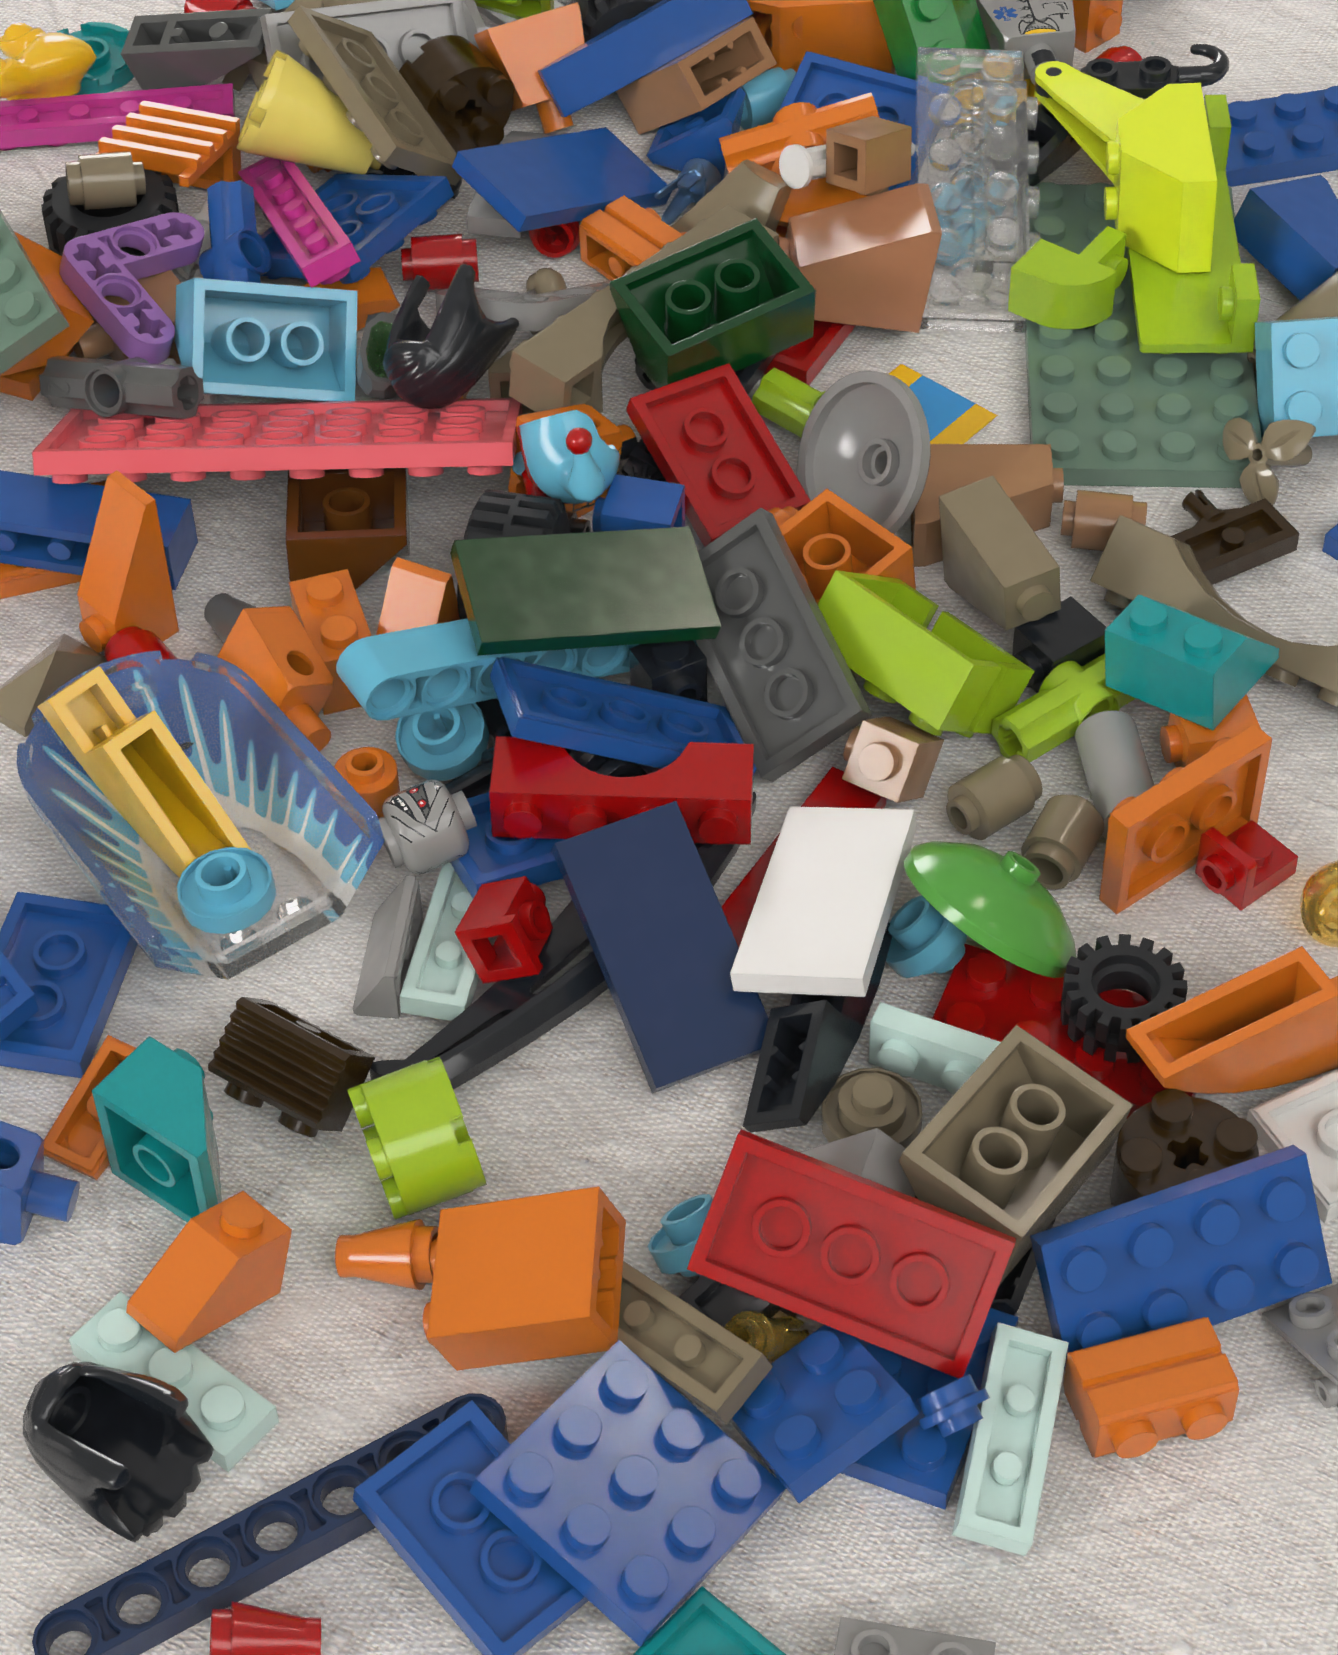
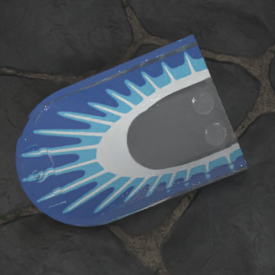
M161 651L132 654L102 663L98 666L102 668L136 718L153 710L156 711L252 851L262 855L271 867L275 880L276 897L271 909L260 921L236 932L226 934L206 933L192 926L183 915L177 894V884L180 878L116 810L72 755L39 708L31 716L34 727L28 735L26 742L18 744L17 749L18 774L28 801L157 968L229 980L341 918L384 844L376 812L255 681L234 664L199 652L194 655L192 660H163ZM95 666L79 674L78 676L72 678L64 685L59 687L56 691H54L49 697H47V699H49L50 697L58 693L60 690H62L63 688H65L66 686H68L69 684L83 676L88 671L98 666Z

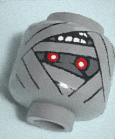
M435 779L424 781L389 796L383 803L382 811L384 817L375 820L379 834L384 841V846L394 867L397 868L405 864L408 870L417 875L429 872L466 855L469 849V839L466 830L477 826L463 791L461 790L451 795L446 786Z

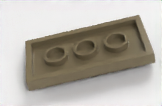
M299 5L287 21L300 39L298 46L320 68L324 74L322 77L324 85L344 103L348 109L346 112L348 120L357 129L362 131L372 144L370 150L375 159L389 169L395 170L399 167L414 172L417 176H447L449 184L456 185L462 178L452 168L457 155L372 32Z

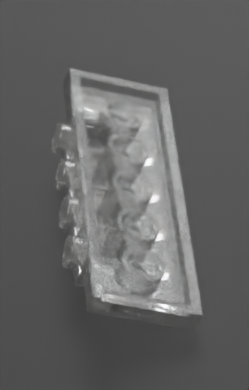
M937 47L917 48L916 183L929 185L942 230L920 329L1025 333L1026 318L1008 311L1011 267L1040 240V232H1029V219L1038 218L1039 186H1029L1028 174H1036L1038 168V141H1028V130L1036 129L1038 99L1037 97H1027V81H1024L1023 51Z

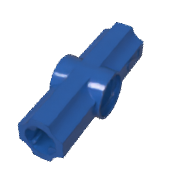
M241 180L235 182L219 181L207 188L211 247L203 251L199 256L200 272L203 278L261 283L260 276L267 273L272 267V257L267 243L257 233L253 187Z

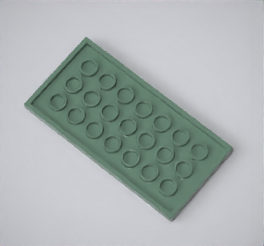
M1042 182L1018 197L1021 257L1040 239L1080 254L1107 226L1116 229L1115 220H1105L1104 188L1113 187L1114 185L1107 183L1084 185ZM1228 186L1233 218H1235L1232 188ZM1125 246L1124 258L1128 260L1127 248ZM1129 264L1122 283L1115 289L1113 314L1103 322L1081 329H1056L1024 318L1030 444H1051L1053 468H1063L1064 486L1241 488L1240 476L1245 467L1251 462L1249 458L1242 460H1230L1223 447V430L1229 420L1242 418L1253 424L1258 442H1262L1253 363H1250L1247 359L1248 352L1227 354H1159L1140 352Z

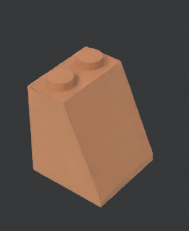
M915 183L789 218L786 237H778V245L816 290L814 320L919 333L942 236V230L928 184Z

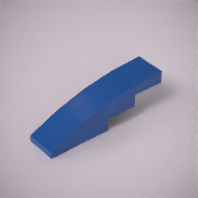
M662 0L635 17L617 23L538 70V73L562 117H567L701 45L749 17L753 12L747 0Z

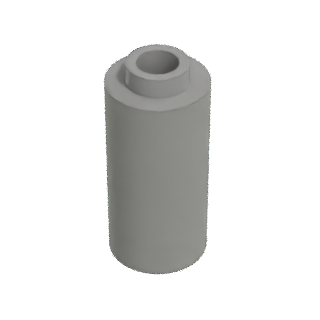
M1121 711L1096 713L1085 719L1075 732V742L1092 802L1104 821L1102 836L1105 840H1107L1108 819L1113 809L1125 798L1137 797L1154 786L1136 723L1129 714Z

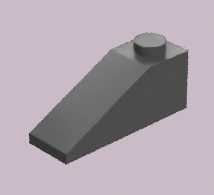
M271 8L135 16L121 56L142 90L207 85L262 54L265 44L260 17L265 14H271L273 11Z

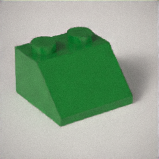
M873 0L898 76L945 87L997 69L976 0Z

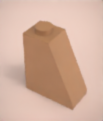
M750 17L616 92L637 132L641 135L706 109L773 67L777 62L754 18Z
M930 444L931 457L927 481L921 498L910 515L914 567H925L943 561L939 496L990 476L995 477L1033 531L1050 527L1052 503H1062L1064 492L1063 468H1053L1051 444Z

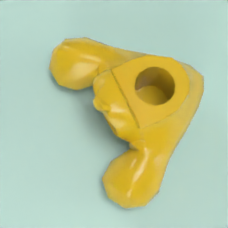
M25 23L11 24L5 30L4 35L0 37V50L8 57L7 59L0 58V98L19 100L75 95L80 91L81 80L95 63L97 57L88 43L72 35L58 32L46 33L40 27L32 28Z

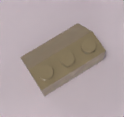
M1016 1025L903 1151L899 1163L919 1200L1016 1238L1015 1246L1000 1282L1001 1284L1032 1247L1030 1236L1047 1229L1110 1153L1133 1104Z

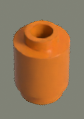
M375 747L356 748L342 755L334 766L335 785L380 836L375 820L384 817L382 809L385 799L400 792L397 763L392 755L382 749Z

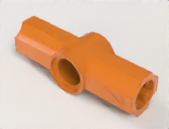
M872 92L820 108H816L815 105L807 102L793 103L780 109L773 117V122L720 137L719 142L728 174L742 161L747 159L771 170L776 158H780L783 149L789 145L799 144L804 148L826 144V129L870 116L879 117Z

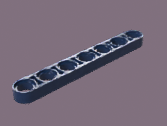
M469 1393L456 1397L52 1610L40 1620L34 1630L32 1644L35 1655H49L50 1647L54 1640L70 1631H80L91 1638L90 1647L84 1655H140L211 1617L212 1609H226L231 1606L232 1601H241L376 1528L360 1508L346 1515H336L328 1512L323 1507L325 1498L333 1490L341 1487H352L355 1489L471 1400L508 1441L506 1416L502 1406L494 1398L484 1394ZM276 1522L290 1524L298 1531L294 1542L287 1548L278 1551H268L256 1543V1538L260 1531L267 1525ZM218 1558L230 1566L226 1578L219 1584L211 1587H199L192 1584L188 1579L189 1572L193 1566L204 1559ZM146 1594L159 1599L161 1602L160 1610L148 1622L129 1624L119 1617L120 1609L131 1597Z

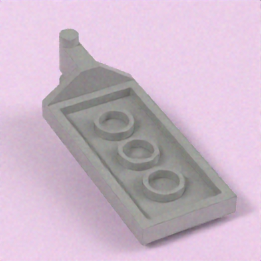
M381 0L311 9L371 31L398 71L407 59L412 64L423 54L424 51L420 47L429 40L445 35H457L464 37L479 49L474 35L495 27H486L474 0ZM295 11L271 13L261 16L260 21L268 64L275 51L279 50L291 56L322 80L324 74L317 64L300 50L298 46L300 39L287 22Z

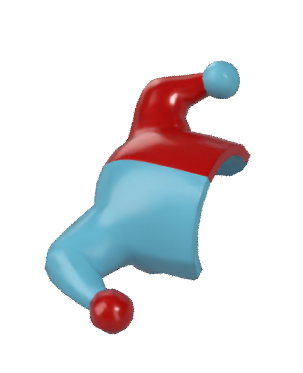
M572 410L527 422L517 427L521 452L515 455L512 469L516 474L522 476L527 495L561 499L564 504L591 503L602 495L613 482L619 467L620 453L614 445H607L600 438L593 420L587 414L578 410Z

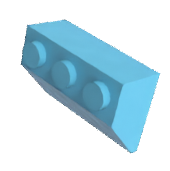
M206 278L187 280L176 285L175 344L181 366L193 367L195 374L203 379L204 394L314 402L355 401L358 291Z

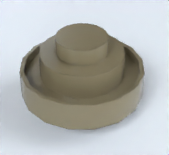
M860 1068L839 1076L835 1085L821 1104L822 1132L829 1143L878 1128L907 1148L922 1129L921 1098L914 1086L899 1074L880 1068Z

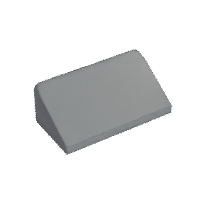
M406 875L381 904L373 917L353 1005V1012L358 1016L399 1019L400 1014H403L400 1009L399 996L423 922L419 881L416 880V876Z

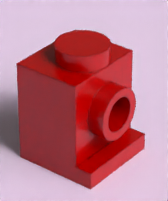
M527 876L481 884L454 932L482 984L538 975L543 968L538 956L554 927L551 924L550 915L545 906V894L538 886L530 883ZM497 936L494 944L491 945L488 938Z

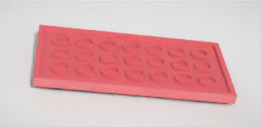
M513 398L458 399L446 407L434 409L419 408L404 400L199 404L196 416L186 419L127 413L102 417L92 410L71 408L33 450L34 476L52 475V482L56 484L82 483L88 480V474H111L116 470L133 483L146 480L147 473H170L171 480L191 482L205 479L207 477L206 472H230L231 479L247 481L266 477V471L289 470V477L293 479L321 478L325 476V470L348 469L349 476L354 478L379 477L384 475V468H408V475L415 477L441 475L444 473L443 467H467V473L470 475H496L503 472V466H513L517 450L516 419L522 415V403Z

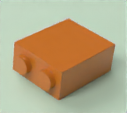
M599 1186L441 1209L438 1237L432 1241L430 1247V1263L434 1273L431 1302L425 1305L423 1311V1327L427 1340L457 1371L608 1351L618 1339L626 1220Z

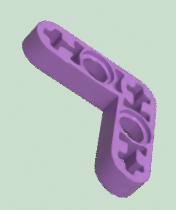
M171 212L80 236L68 241L64 246L59 274L65 284L129 358L140 357L149 363L159 364L170 355L175 327L169 317L137 280L196 262L204 239V228L192 216ZM120 248H135L142 251L145 255H130L123 252ZM109 295L118 296L127 300L130 304L124 306L113 304L104 299V297Z

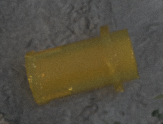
M742 1311L734 1315L724 1326L725 1329L763 1353L769 1362H774L810 1335L808 1329L802 1331L788 1330L799 1329L804 1324L801 1319L795 1316L766 1318L757 1311Z

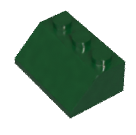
M757 218L610 281L611 294L638 364L656 388L727 363L736 372L813 337L816 290Z

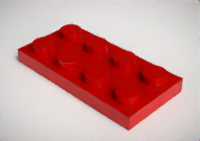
M964 944L965 953L953 969L932 1017L933 1020L1002 1042L1017 1025L1133 1104L1128 1117L1143 1105L1151 1102L1157 1092L1169 1089L1161 1085L1141 1057L1140 1062L1127 1063L1126 1053L1117 1052L1116 1063L1105 1061V1049L1098 1047L1092 1056L1082 1050L1084 1037L1076 1042L1069 1038L1067 1035L1068 1025L1063 1026L1060 1017L1064 977L1051 978L1023 969L989 950ZM1112 989L1098 994L1107 1003L1123 1008H1135L1149 1003L1140 994L1123 989ZM1185 1092L1191 1097L1196 1095L1194 1092Z
M741 1129L731 1150L687 1270L959 1379L965 1374L1015 1246L1016 1238Z

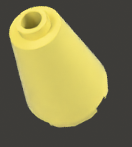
M276 50L263 75L268 79H264L259 91L255 93L238 138L239 143L236 148L249 154L351 174H366L369 167L378 171L381 163L371 153L372 144L365 134L348 120L346 116L348 109L341 99L332 93L320 78L288 54Z

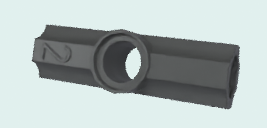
M55 356L47 360L44 372L39 375L41 395L48 398L52 407L92 410L102 417L127 413L186 419L196 416L197 408L204 399L203 379L195 374L193 367L152 364L140 357L116 361Z

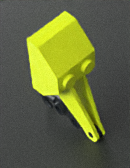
M1193 44L1190 47L1192 54L1205 56L1213 61L1212 64L1206 66H1174L1168 59L1161 56H1149L1141 61L1114 62L1110 59L1098 58L1088 62L1080 71L1059 61H1049L1040 64L1035 70V98L1054 115L1114 184L1113 187L1104 188L1105 220H1115V228L1127 234L1125 246L1176 273L1211 272L1217 176L1202 87L1212 85L1226 75L1230 62L1226 53L1216 46Z

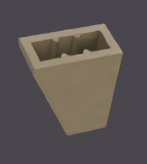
M994 476L939 496L944 581L950 589L1005 631L1030 621L1039 620L1061 609L1060 566Z

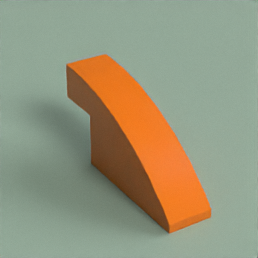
M1301 946L1126 1029V1039L1161 1085L1169 1089L1202 1094L1240 1093L1273 1088L1311 1078L1338 1068V976L1329 979L1304 947Z

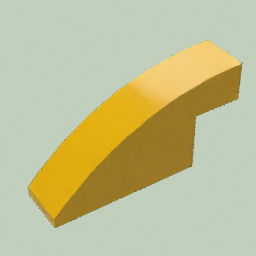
M100 666L88 671L37 706L72 755L116 810L179 878L182 872L195 859L210 851L227 847L248 848L251 850L156 711L153 710L136 718Z

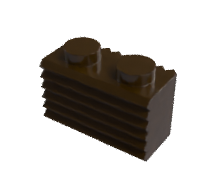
M241 997L237 1000L236 1009L230 1014V1022L224 1027L225 1034L219 1039V1047L213 1052L214 1059L208 1064V1071L228 1081L224 1092L230 1097L253 1107L261 1108L264 1101L282 1111L278 1122L299 1134L315 1137L318 1130L342 1132L353 1108L347 1089L365 1082L375 1057L342 1040L340 1037L332 1035L329 1031L310 1023L308 1020L300 1018L297 1014L289 1012L274 1002Z

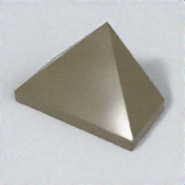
M64 633L0 686V723L27 737L43 715L37 706L88 671L98 666L105 671L107 669L105 656Z

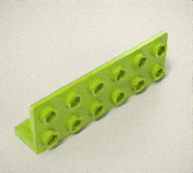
M1204 95V105L1217 176L1211 272L1176 273L1126 247L1139 350L1142 353L1227 354L1253 352L1255 322L1258 320L1261 299L1255 264L1241 263L1226 176L1231 134V121L1226 95Z

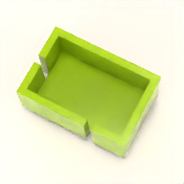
M835 570L818 603V607L850 671L853 670L866 679L863 688L885 702L900 703L911 711L908 719L915 726L936 736H941L943 731H952L968 738H972L974 733L992 734L993 719L1016 706L1034 673L1033 669L949 612L942 611L933 629L929 631L927 627L939 605L898 578Z

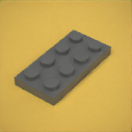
M759 508L698 551L721 628L716 639L696 640V643L707 657V666L744 743L754 744V764L760 777L774 782L862 723L863 720L871 717L872 713L773 514L763 508Z

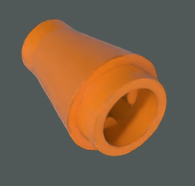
M416 1219L355 1235H340L335 1248L337 1273L341 1278L356 1277L422 1290L426 1283H433L434 1273L430 1263V1247L432 1241L438 1237L439 1226H425L421 1219Z

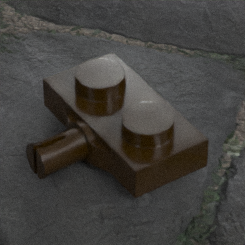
M1197 489L1195 490V495L1193 492H1190L1182 502L1184 510L1188 511L1197 523L1190 529L1170 536L1190 545L1202 572L1213 585L1296 551L1300 533L1266 498L1242 508L1222 510L1217 509L1204 493Z

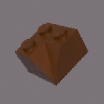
M384 468V475L374 478H354L349 476L348 469L325 470V476L321 478L293 479L289 477L288 470L286 550L290 582L348 569L356 590L392 557L410 556L406 468Z

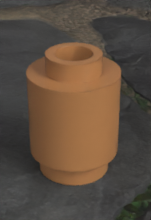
M1077 490L1076 501L1064 500L1060 535L1072 536L1071 548L1104 551L1120 515L1146 525L1147 502L1133 501V495Z

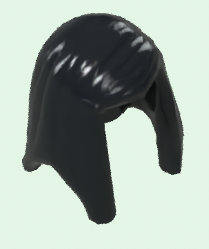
M461 264L457 269L431 329L422 320L418 311V307L430 287L429 282L420 275H416L393 322L388 337L387 350L384 355L383 368L395 392L404 401L413 406L427 409L443 408L461 398L478 382L512 340L517 330L516 328L519 326V321L516 318H510L505 321H493L485 316L475 293V270L470 265Z
M73 1362L57 1368L41 1379L35 1385L23 1414V1436L35 1462L44 1473L91 1517L132 1542H137L142 1535L148 1537L151 1533L158 1532L163 1526V1516L175 1518L187 1506V1493L194 1492L201 1482L197 1465L208 1462L214 1450L209 1440L186 1412L188 1398L179 1389L153 1377L92 1362Z

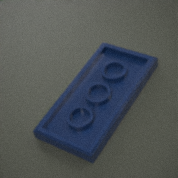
M677 801L555 843L552 848L553 855L652 1094L759 1054L767 1027L768 1016L758 992H738L733 990L730 972L739 947Z

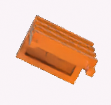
M142 101L139 104V114L129 113L126 116V126L115 125L112 128V138L102 137L98 141L99 151L96 154L130 151L133 162L142 161L144 169L168 175L172 182L179 184V186L207 189L219 181H242L238 173L241 171V150L236 148L240 135V118Z

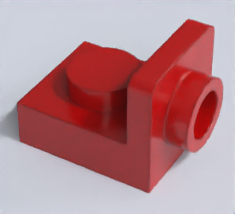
M1250 820L1227 837L1214 827L1203 832L1200 838L1195 874L1202 879L1203 883L1212 892L1221 894L1242 911L1295 874L1298 856L1255 821Z

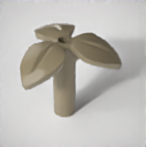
M1233 418L1226 423L1223 430V447L1226 455L1230 460L1249 458L1251 462L1245 467L1239 479L1244 495L1251 504L1266 498L1274 506L1278 497L1279 480L1270 468L1271 466H1304L1311 461L1312 449L1308 444L1316 432L1314 425L1300 420L1276 421L1268 425L1262 442L1259 443L1254 426L1249 421L1242 418Z

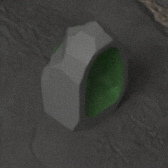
M379 312L368 315L356 368L357 382L367 396L381 400L392 399L398 395L383 368L388 337L397 316L396 314Z

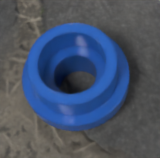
M970 1374L965 1375L917 1399L916 1401L924 1415L918 1422L922 1430L937 1425L944 1438L983 1419L977 1404L989 1399L990 1396L985 1387L980 1390L977 1389Z

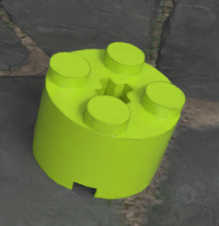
M440 1057L421 1061L347 1089L361 1128L375 1124L362 1131L395 1220L473 1192L474 1189L487 1185L475 1147L464 1123L463 1114Z

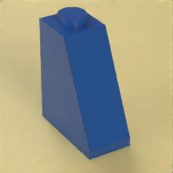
M1322 175L1249 189L1234 218L1237 242L1298 300H1301L1338 271V199L1329 182Z

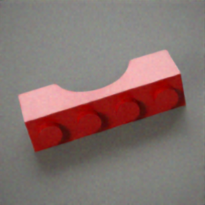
M496 736L489 791L492 837L568 839L677 801L694 843L751 845L754 744L689 742L681 755L663 769L636 777H613L599 774L583 767L569 755L565 748L516 737Z

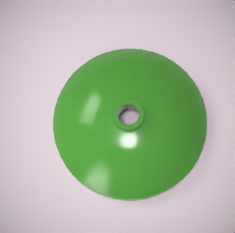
M932 841L915 845L904 860L906 874L919 893L949 922L996 955L1023 969L1051 978L1064 977L1067 963L1071 956L1077 958L1073 935L1058 902L1037 880L1041 875L1039 869L1020 854L1008 851L1005 856H1002L976 844Z

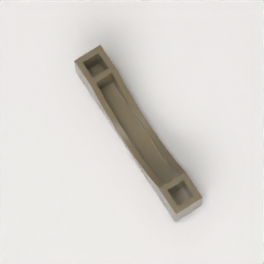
M727 205L709 218L698 222L693 229L675 241L664 245L659 252L640 265L631 267L625 275L748 222L752 218ZM763 225L778 244L779 234ZM610 285L603 290L593 293L588 300L566 315L559 316L551 325L529 340H524L518 344L512 351L509 362L511 369L510 397L535 412L578 404L592 406L598 402L600 378L605 363L617 346L628 337L611 294Z
M1119 516L1090 579L1091 582L1108 589L1103 600L1125 609L1140 594L1279 648V658L1266 671V675L1294 687L1297 686L1300 677L1321 686L1317 698L1338 707V645L1320 646L1290 642L1273 636L1247 621L1221 598L1202 572L1190 545L1127 517Z

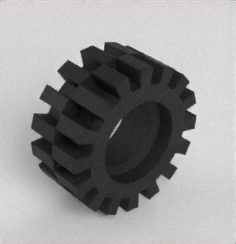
M1119 934L1118 945H1111L1109 937L1106 935L1096 938L1095 950L1088 943L1078 948L1077 958L1071 956L1067 963L1060 1006L1062 1025H1068L1067 1035L1069 1038L1076 1042L1084 1037L1083 1051L1093 1056L1098 1047L1105 1049L1104 1060L1115 1063L1117 1052L1126 1053L1127 1063L1140 1062L1139 1054L1126 1039V1029L1185 1002L1188 990L1187 980H1183L1185 970L1181 963L1178 962L1171 965L1173 953L1165 947L1157 954L1152 953L1154 941L1144 937L1139 947L1130 945L1131 935ZM1112 989H1125L1140 994L1149 1003L1135 1008H1123L1107 1003L1098 994Z

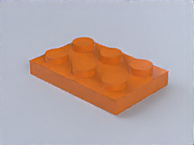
M1253 724L1232 738L1225 737L1211 747L1208 753L1184 768L1176 767L1172 769L1158 784L1137 797L1131 796L1122 800L1110 813L1108 819L1099 900L1117 915L1197 863L1201 834L1209 828L1214 827L1227 837L1250 820L1258 823L1272 738Z

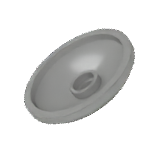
M870 370L846 375L828 388L810 413L802 433L798 451L797 478L811 501L825 489H829L891 533L895 534L903 526L921 498L928 477L931 457L927 420L914 392L897 377Z

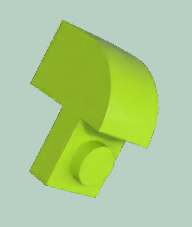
M1107 226L1080 254L1040 239L1011 267L1008 311L1037 324L1056 329H1081L1103 322L1113 314L1115 289L1122 283L1128 269V260L1124 258L1127 234Z

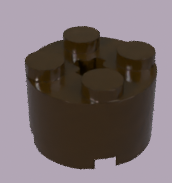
M445 35L426 42L420 47L424 53L412 64L407 59L399 72L456 154L462 150L499 145L504 138L503 128L509 120L513 107L514 86L512 82L475 45L464 37Z
M1165 1089L1157 1092L1151 1102L1143 1105L1128 1117L1119 1132L1109 1193L1111 1206H1117L1259 1157L1257 1130L1249 1121L1239 1118L1229 1109L1210 1100L1191 1097L1177 1089Z

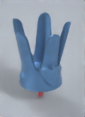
M700 158L689 160L684 165L682 172L678 174V177L655 194V198L661 199L678 188L676 195L662 215L663 222L671 225L691 202L696 204L721 182V175L711 162Z

